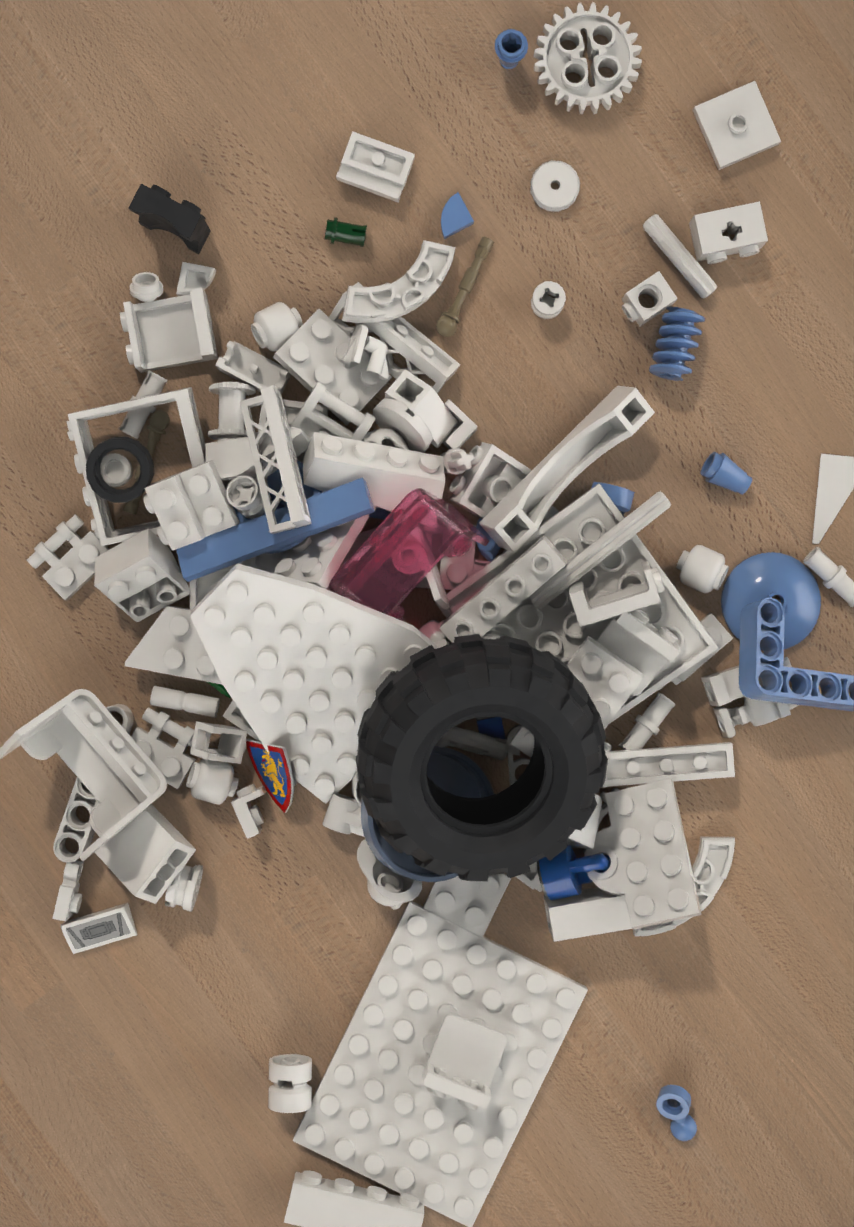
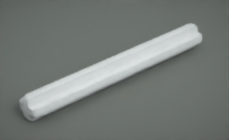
M661 491L657 492L567 563L565 567L529 596L532 603L539 609L543 608L670 508L671 503Z

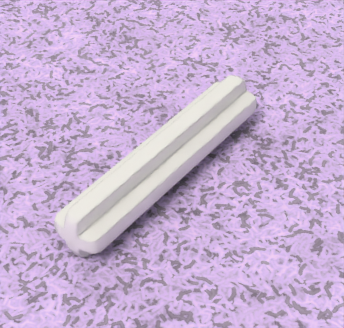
M655 214L647 219L643 224V229L699 296L704 299L712 294L717 288L715 282L659 215Z

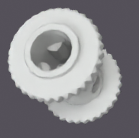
M221 382L209 386V392L219 395L218 429L208 431V436L214 440L223 437L235 439L248 437L244 427L245 423L240 401L245 400L246 395L249 396L256 393L255 387L241 382Z

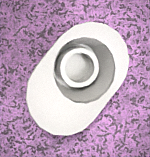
M366 839L360 843L357 849V861L367 878V888L372 899L381 905L390 906L393 910H396L404 902L412 901L419 896L422 890V881L403 877L391 871L376 858L369 848Z

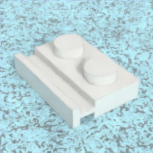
M352 131L336 179L399 203L402 190L415 159V154Z

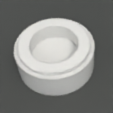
M112 453L102 459L100 465L101 475L109 486L121 487L129 482L132 477L133 468L126 457L121 454Z

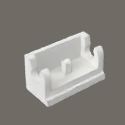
M229 341L227 343V351L224 357H219L215 364L219 371L244 384L252 385L259 392H261V388L274 385L281 394L283 393L292 375L289 371L236 341Z

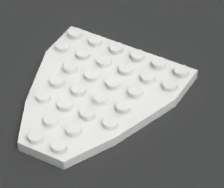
M238 563L192 609L190 614L221 683L268 754L267 745L273 744L285 747L293 779L325 804L331 800L333 793L336 795L352 780L357 771V734L364 712L371 708L375 700L377 688L392 671H401L411 661L410 656L430 645L434 649L439 648L416 627L315 584Z

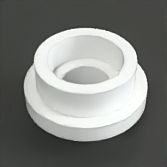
M143 272L136 274L132 278L130 294L134 298L142 302H151L162 295L163 284L159 281V277L156 274Z

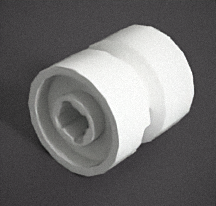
M284 1054L273 1056L269 1059V1080L274 1083L269 1087L268 1108L270 1110L280 1113H298L311 1108L312 1087L307 1082L312 1079V1058L299 1054Z

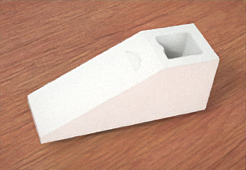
M289 427L297 457L307 450L311 439L301 428ZM266 434L259 445L261 455L270 460L275 451L271 436ZM223 437L218 439L217 442L205 443V463L211 460L214 461L225 489H227L228 484L234 478L243 475L250 476L258 483L248 437L237 439ZM262 460L263 466H264V470H265V468L267 467L268 463L265 462L264 460ZM273 467V469H272V471L270 472V474H272L273 472H275V471L278 470V469L275 468V467Z

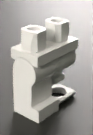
M784 657L783 666L792 667L789 658ZM739 665L701 677L710 705L718 706L713 708L724 738L734 737L736 735L734 727L738 724L744 725L751 722L753 726L764 725L791 715L790 710L798 706L795 704L755 700L744 696L739 688ZM759 677V684L762 687L763 683L761 678ZM741 697L745 698L744 706L731 709L721 707L732 700Z

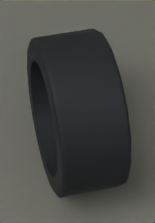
M113 437L98 444L89 454L86 463V478L92 490L102 499L113 503H126L138 498L144 493V488L151 484L154 476V461L148 449L139 441L129 437ZM113 450H125L137 458L140 465V475L138 481L132 487L115 489L103 480L100 465L107 453Z

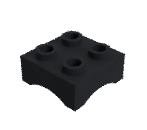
M140 184L129 206L130 211L139 215L138 222L140 225L150 230L160 229L171 232L182 239L189 250L199 254L211 232L205 221L206 218L200 214L201 209L187 200H183L181 204L170 198L171 194L167 190L155 184L151 188Z

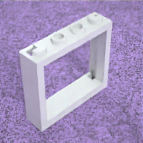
M192 387L68 414L69 421L66 422L69 431L67 434L70 441H75L78 454L74 455V462L77 472L79 474L83 473L86 486L82 488L85 504L92 508L94 519H91V528L95 532L96 539H100L101 546L124 542L147 528L157 535V528L160 526L159 521L114 529L107 500L102 499L92 490L86 478V463L89 454L94 449L87 420L176 401L193 468L205 463V440Z

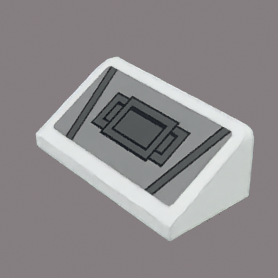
M128 903L71 919L60 925L73 954L137 935Z

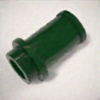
M337 217L334 220L327 219L324 239L331 240L330 244H334V241L364 247L367 225L362 226L340 222Z

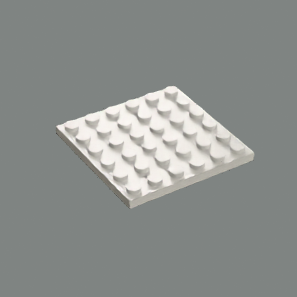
M598 483L540 525L539 529L515 553L506 550L449 591L446 595L450 608L444 610L439 604L437 606L448 618L544 535L567 560V564L622 521L624 516L600 483ZM637 534L575 583L583 581L588 599L597 598L645 583L646 576L642 562L648 561L650 568H658L665 591L658 593L661 600L660 603L639 610L650 618L648 622L659 630L661 627H664L678 638L676 643L679 645L680 653L673 662L669 660L665 662L641 695L633 696L631 694L611 722L719 648ZM568 587L541 609L537 608L528 597L489 631H497L505 636L525 640L531 647L541 652L549 651L567 665L585 639L589 636L596 641L612 618L579 627Z

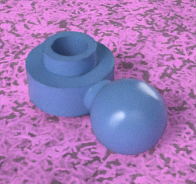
M666 1085L659 1091L656 1107L661 1115L672 1120L670 1124L672 1135L680 1141H689L697 1132L695 1120L688 1115L692 1101L691 1096L680 1086Z

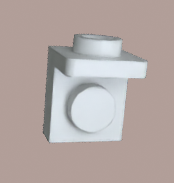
M254 784L248 785L236 791L238 797L231 801L247 839L260 834L262 830L260 824L264 823L263 816L258 806H251L250 801L266 793L264 786L256 789Z

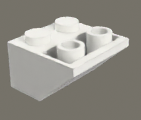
M149 528L95 557L94 586L136 622L190 594V588L186 580L183 579L182 572L170 548L164 545L160 538Z

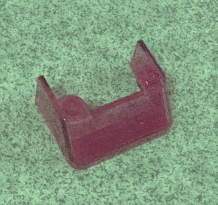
M417 488L404 497L335 574L329 583V590L403 621L404 608L400 604L444 555L450 558L455 556L461 557L469 551L473 540L484 546L490 541L455 506L422 488Z

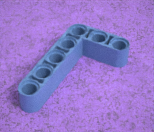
M772 597L764 598L750 603L742 609L740 616L739 688L744 696L755 700L854 712V675L783 666L785 614L782 604L777 599ZM760 611L764 614V620L761 617ZM760 644L763 647V653L760 650ZM759 677L761 678L763 683L762 687L759 684ZM789 681L792 684V691L789 687Z

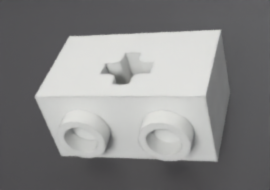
M760 201L697 214L689 222L697 262L707 260V264H715L727 260V255L739 253L740 257L758 254L760 252L759 249L768 241ZM726 229L728 234H735L732 241L729 236L722 235Z

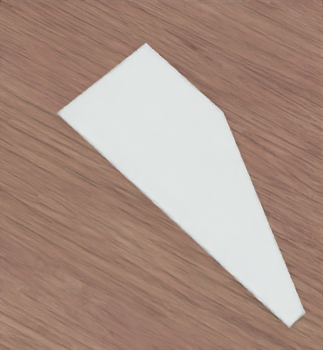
M821 454L813 544L820 543L854 489V457Z

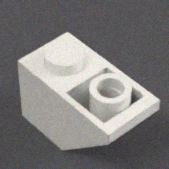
M406 369L385 392V398L395 399L404 403L408 407L407 413L412 417L416 413L424 420L432 433L433 439L430 444L436 448L440 446L457 425V420L435 390Z

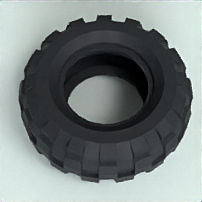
M480 634L454 637V643L437 649L430 645L410 656L411 661L401 671H392L377 688L375 700L371 708L364 712L357 734L358 750L356 765L360 793L368 815L378 825L380 835L397 852L401 854L405 852L407 855H411L416 865L444 876L447 872L457 873L461 880L488 882L489 875L506 873L508 878L530 872L529 865L544 857H547L549 861L569 846V836L576 829L581 831L585 827L597 806L595 793H599V787L603 788L608 763L604 750L606 734L600 714L582 682L573 675L565 663L549 651L541 652L531 647L525 640L505 635L496 639L481 638ZM498 716L515 721L532 733L534 736L533 754L525 772L510 787L497 794L481 798L456 796L438 787L427 775L428 761L436 743L446 732L463 721L475 717Z

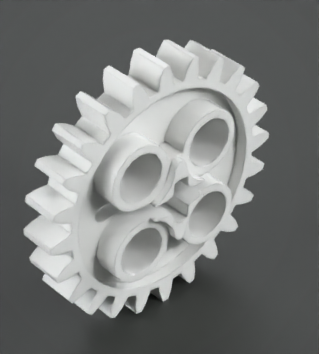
M592 2L589 11H584L583 5L578 3L576 13L574 14L567 6L564 9V18L562 19L559 15L554 14L552 18L553 26L545 23L543 27L545 36H538L536 44L541 48L535 49L534 58L540 61L535 63L534 71L543 72L538 77V84L548 83L545 95L548 96L555 92L557 94L555 105H558L563 100L567 101L568 112L576 104L579 105V112L582 115L586 106H590L593 114H597L599 104L601 103L608 111L612 105L611 98L621 103L623 99L621 91L629 94L633 87L629 81L636 82L639 73L633 69H638L641 66L642 60L636 58V56L640 54L642 48L638 45H632L636 41L638 34H627L631 24L630 21L620 25L618 21L621 13L617 12L612 17L608 16L609 6L607 5L599 13L596 12L594 2ZM582 30L587 35L588 58L593 60L590 73L595 84L594 87L589 86L587 59L582 58L585 49L583 37L580 33ZM596 35L606 36L609 43L605 45L597 44L593 37ZM564 40H571L576 44V48L566 50L560 43ZM602 67H608L614 72V76L605 78L598 70ZM575 72L581 76L582 81L578 83L569 82L565 75Z

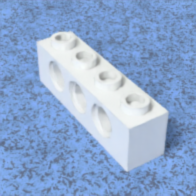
M545 535L542 536L445 619L440 626V630L452 643H454V637L480 634L482 637L565 567L567 560Z

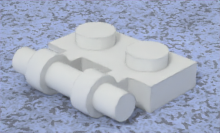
M76 514L67 522L62 521L56 527L57 532L45 543L41 541L34 548L35 552L27 559L28 563L35 569L44 561L51 566L42 577L67 601L95 575V557L110 550L106 545L101 546L100 539H96L93 531L87 533L83 538L76 533L84 524ZM67 540L73 548L60 559L54 552Z
M148 707L142 719L152 724L150 731L147 732L137 727L131 738L162 772L167 784L179 789L196 760L184 753L188 745L190 747L192 745L194 729L189 726L184 728L170 720L168 714L162 711L158 713ZM162 731L178 739L175 747L159 739Z

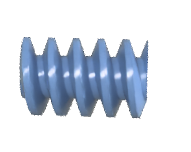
M667 307L666 309L669 312L664 313L662 316V321L666 325L659 328V334L663 338L658 339L655 344L661 351L654 352L652 356L653 360L658 364L651 365L649 372L668 380L683 381L681 375L691 374L693 371L684 365L685 361H694L696 359L694 355L687 351L689 348L699 347V344L693 341L691 336L702 335V331L696 328L694 324L705 322L706 318L689 309Z

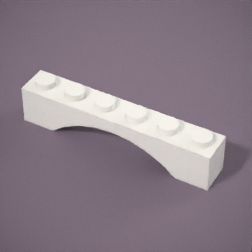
M615 387L479 524L499 547L515 553L539 529L546 513L563 490L601 455L632 436L655 413L636 387Z

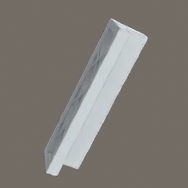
M359 282L353 285L355 287H364ZM347 291L343 293L329 318L350 338L358 324L367 326L368 332H374L387 345L386 361L389 374L396 379L405 369L418 377L417 374H426L436 382L433 389L438 394L443 385L455 374L461 364L402 317L376 323H355L356 326L349 327L338 318L345 306ZM364 350L369 356H371L370 352ZM392 353H400L405 357L408 368L398 367L393 361Z
M272 385L261 388L260 396L240 401V406L269 531L271 534L312 523L282 395ZM264 404L267 421L262 427L253 421L250 408ZM254 427L261 430L258 436H256ZM266 434L271 436L275 451L271 460L261 455L259 445ZM262 460H264L265 462L268 463V465H267V467L265 468V470H264V466H263ZM273 467L279 469L283 485L278 493L269 488L267 484V477ZM270 493L276 496L273 502L271 501ZM283 500L287 502L291 521L277 524L274 511L280 501Z
M731 742L605 752L608 763L603 787L648 784L670 778L675 782L735 777L733 743Z

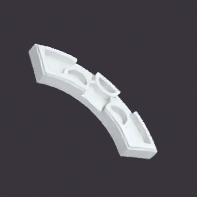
M423 240L415 263L397 281L374 287L348 286L342 321L352 323L383 322L401 317L417 309L442 284L451 266L456 247Z
M700 836L698 854L692 866V872L701 912L714 899L724 879L726 880L734 854V837ZM692 917L633 929V935L650 936L670 931Z

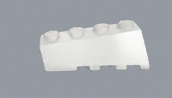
M313 433L303 457L304 485L325 492L363 477L367 483L374 511L376 507H380L395 513L394 518L408 522L409 519L423 523V529L435 532L445 485L443 456L322 433Z

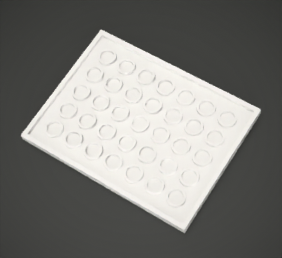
M409 901L312 1098V1106L305 1112L293 1137V1141L400 1194L414 1195L419 1198L420 1204H424L467 1227H472L588 991L587 987L484 936L480 937L423 909V906ZM449 1013L497 1030L507 1036L506 1048L490 1086L491 1100L487 1110L480 1107L477 1110L466 1108L458 1102L459 1099L447 1094L444 1098L435 1096L427 1091L426 1086H423V1071L444 1017Z

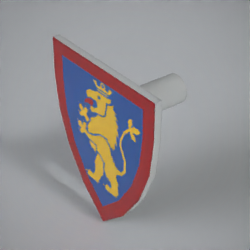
M246 739V748L256 774L272 800L286 813L292 804L294 786L297 784V781L293 779L286 748L270 744L267 745L268 754L261 742Z

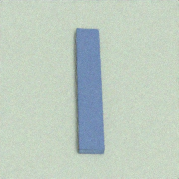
M362 477L307 498L306 501L312 523L310 525L271 534L265 514L176 549L183 579L187 582L375 512L366 481ZM288 506L274 511L277 524L291 521Z

